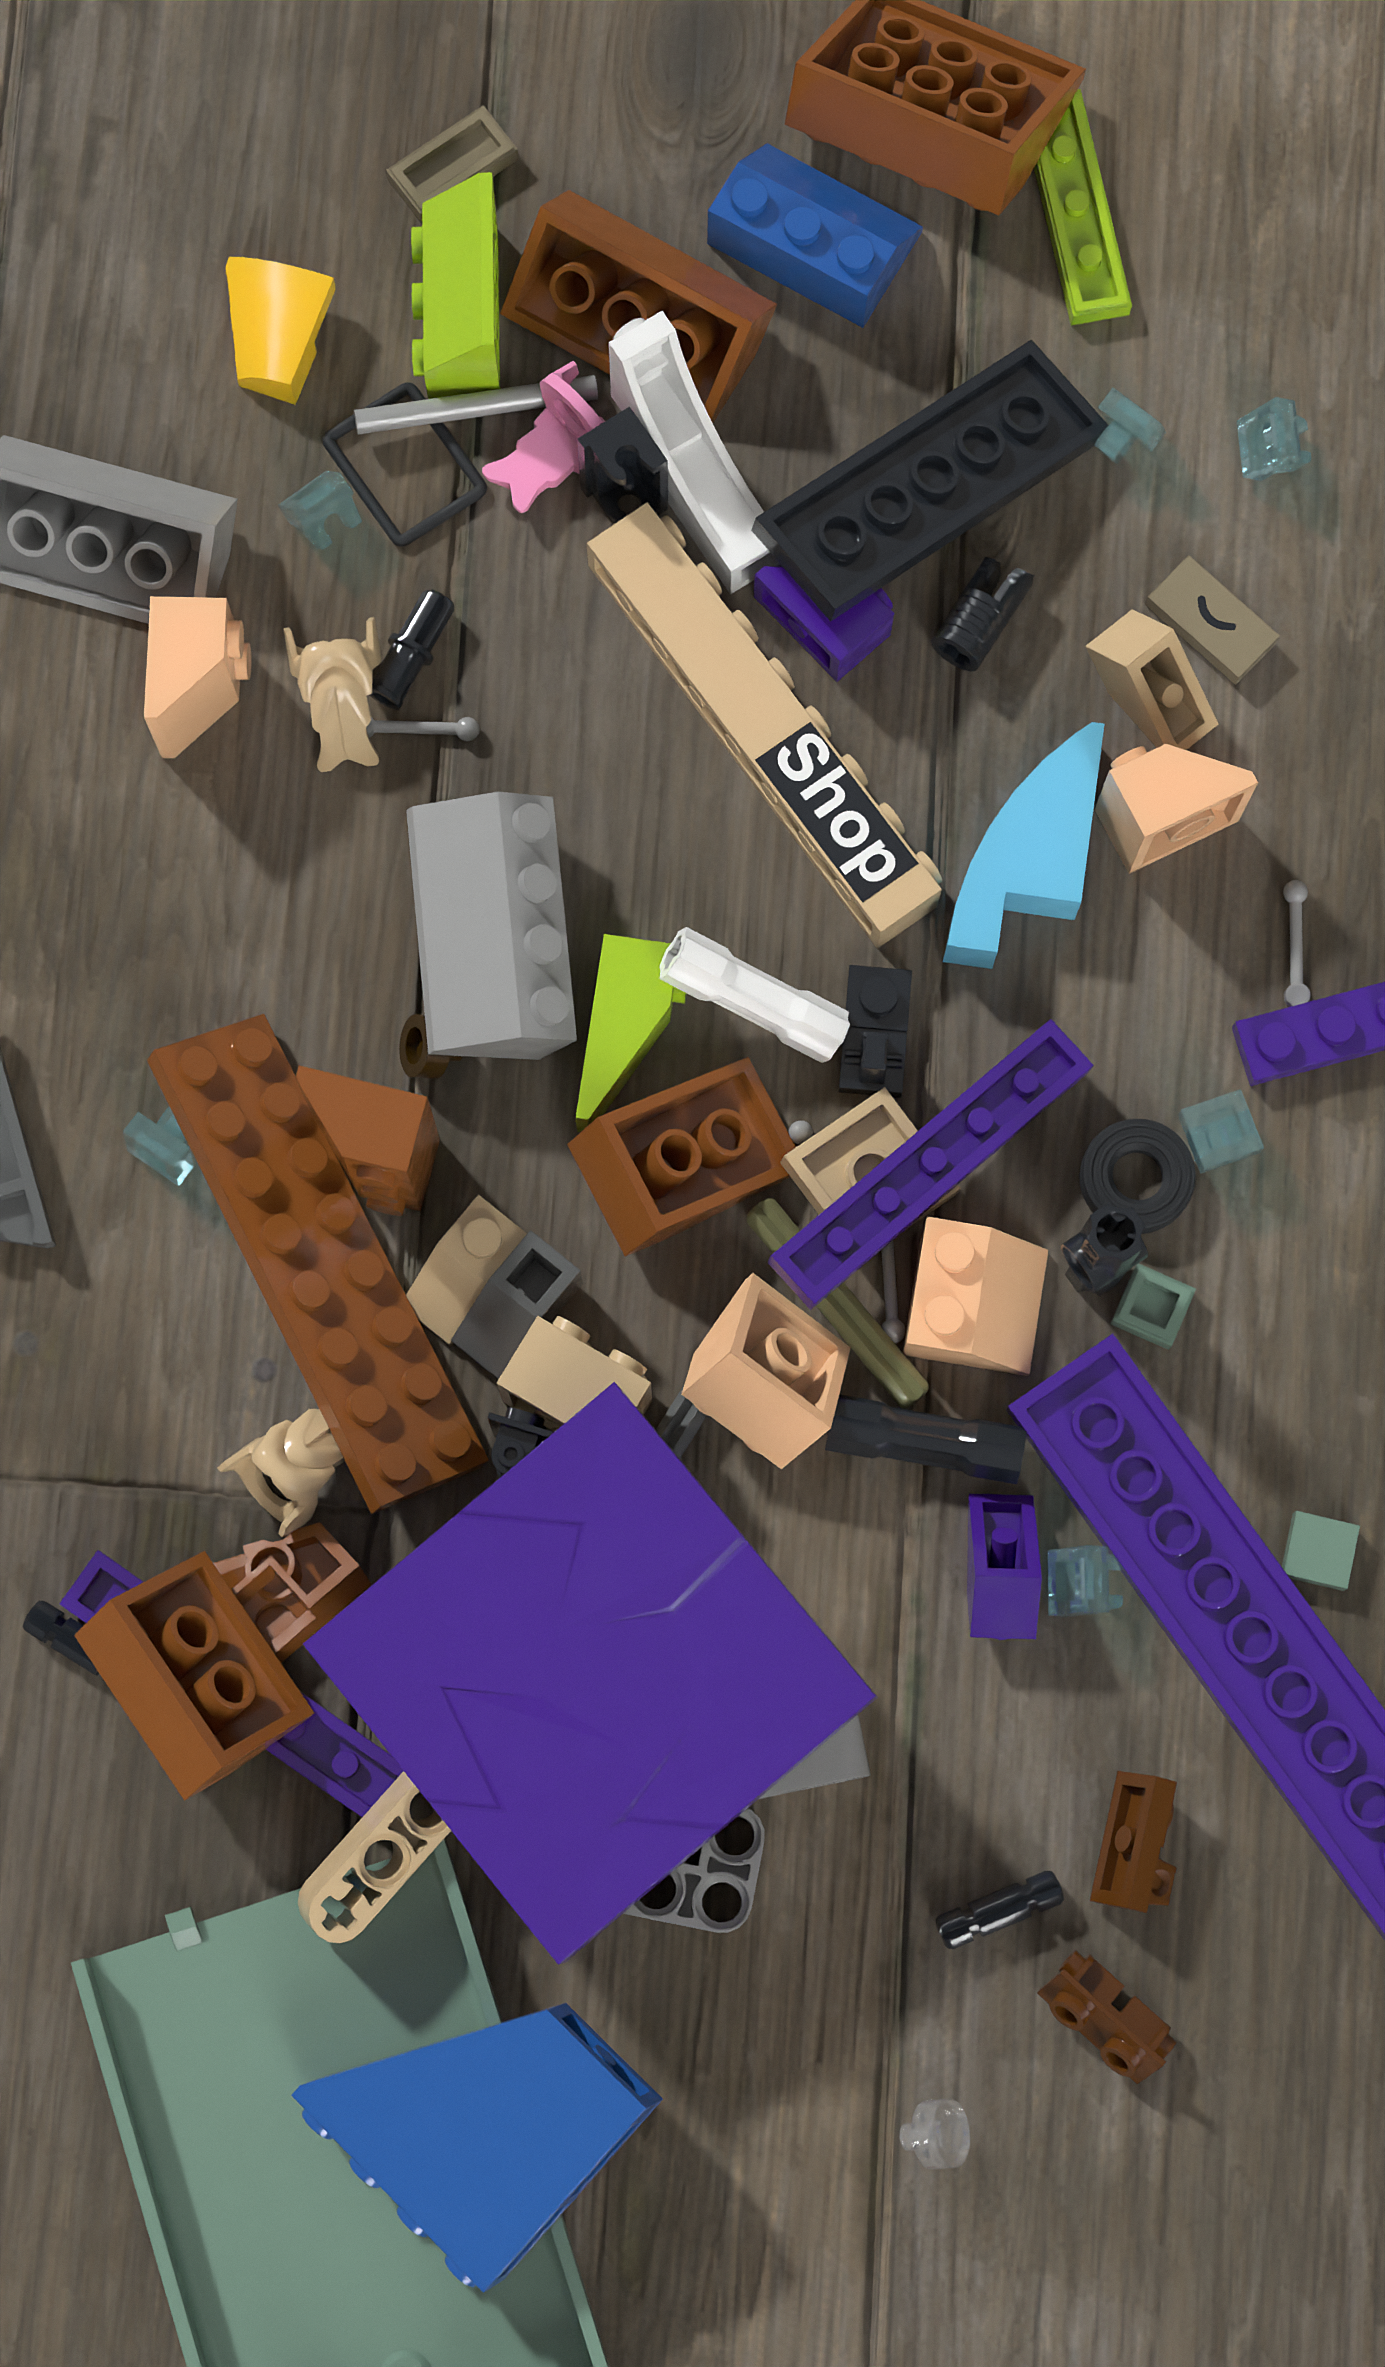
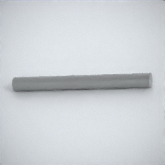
M594 375L577 377L570 384L585 401L598 400L597 383ZM540 383L357 409L354 410L357 434L359 435L544 408L546 405L541 394Z

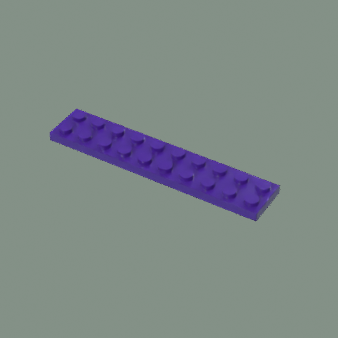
M1112 1333L1011 1403L1006 1408V1411L1017 1426L1027 1431L1026 1439L1385 1941V1709Z

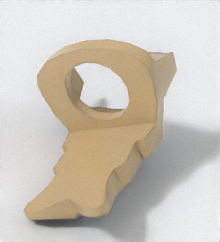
M370 617L366 621V640L362 643L354 639H335L331 642H314L306 645L303 649L295 645L290 628H283L290 673L298 679L303 701L310 703L312 727L316 732L320 733L321 747L317 760L318 770L320 772L331 771L347 759L365 766L377 765L379 763V754L374 748L367 732V726L371 721L367 695L372 694V670L379 665L382 659L375 617Z
M308 1409L294 1422L285 1420L270 1427L266 1435L254 1439L225 1460L217 1469L220 1472L235 1471L240 1476L246 1488L258 1503L274 1518L282 1522L278 1534L284 1537L311 1520L318 1504L319 1490L332 1477L335 1472L334 1468L345 1462L320 1409ZM263 1473L270 1476L273 1484L286 1498L292 1501L283 1500L273 1493L266 1484Z

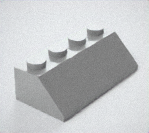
M3 435L0 438V583L149 624L150 596L216 598L230 556L238 499Z
M493 792L417 805L407 809L428 1054L540 1060L577 1041L553 797Z

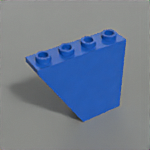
M567 2003L333 2073L300 2085L291 2095L304 2108L302 2116L308 2126L321 2137L328 2140L334 2139L351 2156L349 2164L354 2173L373 2188L381 2187L399 2206L397 2214L401 2221L415 2234L421 2237L429 2236L447 2255L445 2263L452 2274L467 2286H477L483 2293L502 2282L663 2100Z

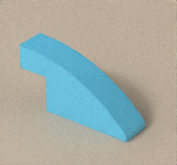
M1091 722L1043 759L1015 789L990 824L969 865L950 924L943 962L992 969L998 953L1003 910L1075 920L1082 900L1105 724Z

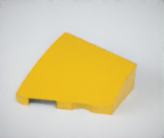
M229 257L226 264V275L238 384L240 387L296 405L317 353L315 339L336 290L334 278L278 262L255 258Z

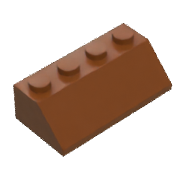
M567 190L540 206L500 314L610 375L609 342L613 340L617 331L634 319L644 318L646 321L663 311L677 332L680 347L692 380L712 423H714L755 358L777 303L571 190Z

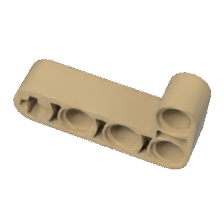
M404 1771L311 1874L299 1891L298 1907L300 1915L310 1928L327 1942L343 1943L359 1935L451 1831L435 1810L433 1814L425 1819L414 1820L411 1818L410 1803L413 1797L420 1791ZM391 1840L393 1854L389 1863L379 1870H366L364 1857L369 1846L376 1841ZM349 1870L367 1885L362 1893L344 1877ZM328 1896L340 1901L345 1907L342 1914L337 1918L333 1914L326 1912L321 1906L324 1899Z

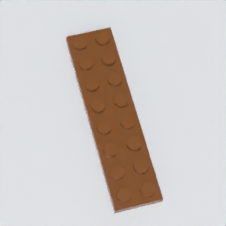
M261 1014L153 1050L147 1062L371 1514L480 1469L489 1459L335 1153L314 1120L296 1081V1076L266 1016Z

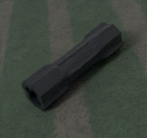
M839 1394L832 1426L827 1431L825 1450L871 1459L878 1457L962 1471L972 1477L1017 1484L1021 1471L1027 1431H1024L1020 1426L980 1419L968 1421L890 1407L880 1401Z

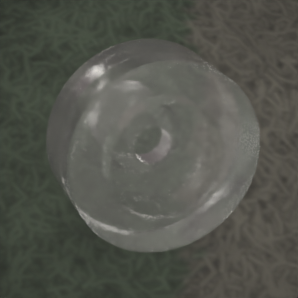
M951 2098L922 2101L913 2113L912 2123H905L901 2126V2145L906 2151L914 2150L920 2163L929 2170L960 2167L965 2162L970 2148V2128L962 2106Z

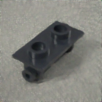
M510 1407L507 1408L505 1417L489 1412L487 1419L493 1435L496 1437L491 1457L498 1477H502L553 1434L552 1431L547 1430L543 1426L544 1418Z

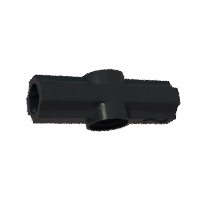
M1107 1203L1090 1215L1081 1232L1061 1244V1251L1069 1265L1065 1276L1077 1292L1089 1291L1102 1296L1118 1285L1129 1269L1148 1257L1147 1248L1141 1238V1233L1146 1225L1133 1207L1123 1209Z

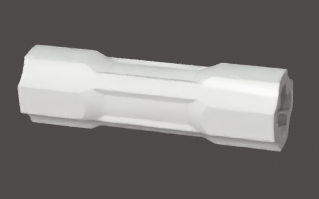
M688 927L678 931L676 937L666 949L659 966L660 980L699 1000L712 1001L776 1034L782 1043L821 1063L832 1058L837 1048L843 1043L850 1026L848 1021L849 1012L810 991L797 990L734 957L728 948Z

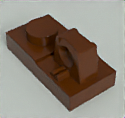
M1117 1771L1090 1901L1147 1913L1149 1904L1169 1905L1177 1868L1159 1859L1161 1847L1164 1848L1167 1829L1172 1822L1174 1813L1173 1800L1177 1782L1153 1775Z

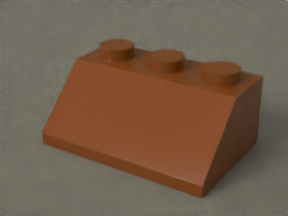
M299 1065L295 1078L310 1112L358 1195L367 1198L366 1206L372 1210L395 1216H403L405 1208L421 1212L440 1143V1137L428 1097Z
M205 1551L110 1599L74 1635L184 1801L240 1768L314 1714L306 1699Z

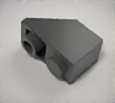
M530 1230L487 1281L452 1337L451 1342L496 1379H499L536 1317L539 1316L551 1323L582 1286L581 1270Z

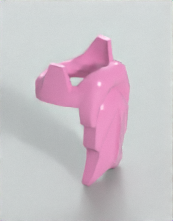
M574 361L549 374L540 382L541 394L546 408L534 421V429L517 441L516 450L509 456L489 463L482 468V475L488 481L511 491L513 507L519 513L528 511L536 497L545 489L557 487L573 471L579 474L577 439L605 422L570 386L579 374L577 364Z

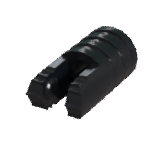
M985 557L933 636L931 644L935 651L947 662L962 670L976 671L1028 593L1035 575L1015 568L1008 575L1007 580H1004L995 596L992 597L993 589L996 588L1001 576V563L992 558Z

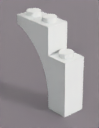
M661 311L646 321L644 318H637L628 322L617 331L613 340L609 342L611 397L621 411L628 407L633 410L668 460V504L728 592L732 594L755 579V573L763 566L776 567L780 565L751 531L755 518L764 511L743 480L722 443L692 380L680 347L677 332L664 312Z

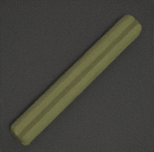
M771 1197L759 1202L747 1214L748 1225L772 1253L776 1252L800 1231L776 1200ZM844 1282L816 1305L901 1408L906 1409L912 1406L926 1394L929 1389L926 1380Z

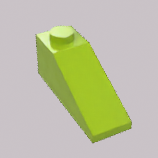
M604 934L576 1112L577 1132H582L597 1117L604 1115L670 1023L673 1002L685 1004L687 993L659 979V966L666 949L671 943Z

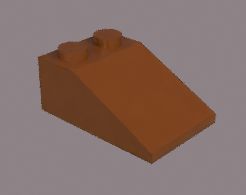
M749 1057L599 1116L567 1144L625 1257L673 1237L790 1178V1175L780 1162L784 1155L796 1148Z

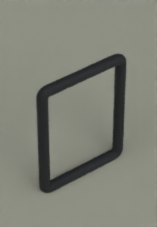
M405 382L364 408L391 405L406 395H409L412 401L426 400V398L415 384ZM353 414L324 434L323 445L395 545L399 547L409 545L486 494L487 484L444 423L430 424L475 488L401 534L335 442L356 428Z

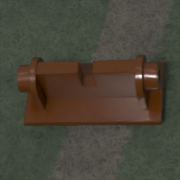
M1073 1951L1058 1969L1060 1973L1042 1986L1037 1994L1049 2004L1052 2014L1061 2024L1069 2029L1079 2031L1100 2050V2055L1108 2067L1139 2084L1166 2063L1164 2058L1177 2043L1168 2034L1171 2027L1136 1996L1132 1997L1119 2012L1111 2003L1125 1986L1096 1961L1091 1954L1084 1958L1078 1951Z

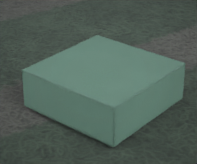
M1138 1263L1133 1269L1110 1324L1169 1350L1173 1345L1196 1288Z
M1295 1511L1292 1514L1282 1563L1283 1570L1290 1579L1341 1591L1347 1590L1360 1526Z

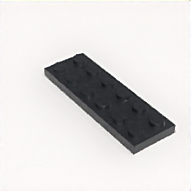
M1031 339L757 516L751 531L831 622L1103 441L1110 426Z

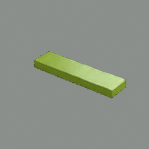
M1078 89L1034 167L1071 326L1130 315L1132 308L1081 89Z

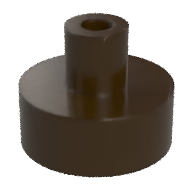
M414 1014L405 1022L400 1037L399 1054L402 1068L407 1076L412 1078L438 1079L444 1074L449 1061L459 1062L462 1060L463 1056L428 1054L425 1015Z

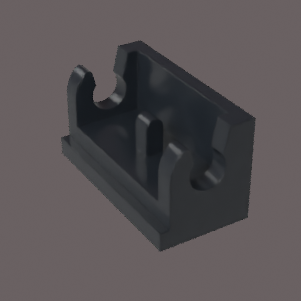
M630 407L577 439L581 490L587 498L591 495L594 496L611 522L615 524L626 517V513L617 505L619 499L624 495L636 496L639 498L641 506L648 502L657 515L668 510V460Z

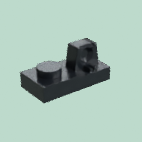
M849 965L845 1010L849 1012L848 1021L850 1026L842 1043L839 1093L874 1095L885 1087L892 1097L901 1098L912 970Z

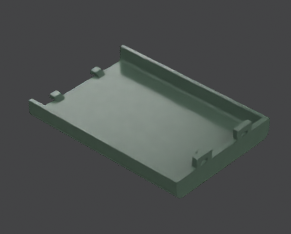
M446 1839L442 1840L366 1928L350 1941L343 1943L327 1942L310 1928L300 1915L298 1907L300 1888L198 1923L195 1922L192 1907H188L165 1915L169 1928L168 1933L92 1958H83L71 1962L187 2367H610L563 2215L555 2221L502 2282L483 2293L477 2286H467L452 2274L445 2263L447 2255L429 2236L421 2237L415 2234L401 2221L397 2214L399 2206L381 2187L373 2188L354 2173L349 2164L351 2156L334 2139H325L313 2131L303 2119L302 2111L304 2108L291 2096L300 2085L315 2079L503 2022ZM391 1858L366 1866L365 1869L372 1871L382 1869L389 1863ZM351 1870L344 1875L361 1893L367 1887ZM331 1896L324 1899L321 1904L326 1912L333 1914L336 1918L345 1909L340 1901Z

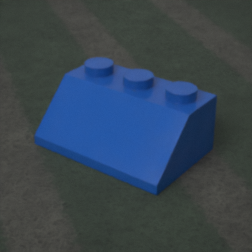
M767 143L737 163L708 209L707 244L864 328L920 237L923 226Z

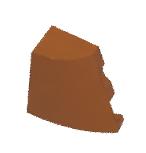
M320 1522L296 1529L280 1541L271 1542L263 1539L244 1545V1554L213 1563L280 1663L372 1585L360 1565Z

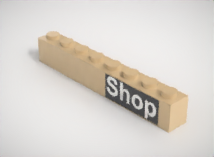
M648 502L587 542L589 568L878 949L937 908L942 891L938 885L942 882V877L937 867L923 851L915 855L901 836L905 833V829L894 810L885 802L878 806L864 787L868 785V780L856 760L849 754L841 757L828 740L831 737L830 729L821 714L811 705L804 709L791 692L795 688L794 682L783 664L775 657L768 661L755 644L758 641L757 633L748 618L740 610L731 613L719 597L722 594L721 586L709 567L703 562L695 565L683 550L686 546L685 539L674 521L667 515L659 518Z

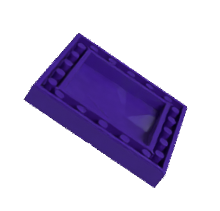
M615 1382L303 1643L312 1657L558 1965L567 1962L878 1698L850 1662Z

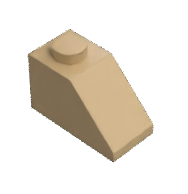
M1132 609L1085 646L1109 695L1156 748L1169 744L1187 750L1218 725L1217 719L1173 628Z
M480 1195L473 1200L437 1243L406 1294L419 1322L449 1346L453 1344L451 1342L452 1337L487 1281L527 1235L525 1231Z

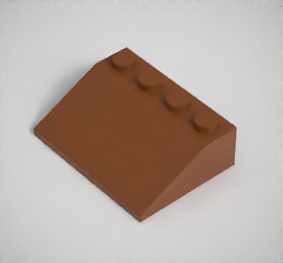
M855 0L796 62L784 125L806 133L809 138L815 141L829 143L853 153L869 164L881 165L907 176L923 187L935 188L961 199L977 210L989 211L999 216L1025 185L1081 85L1086 68L921 0Z

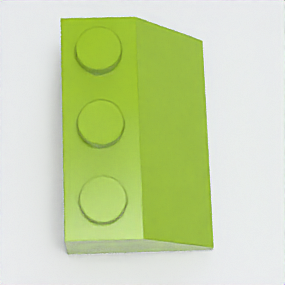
M492 172L478 173L423 202L422 227L411 228L413 264H423V283H412L413 320H423V339L412 340L414 377L424 376L428 399L500 389L498 223Z

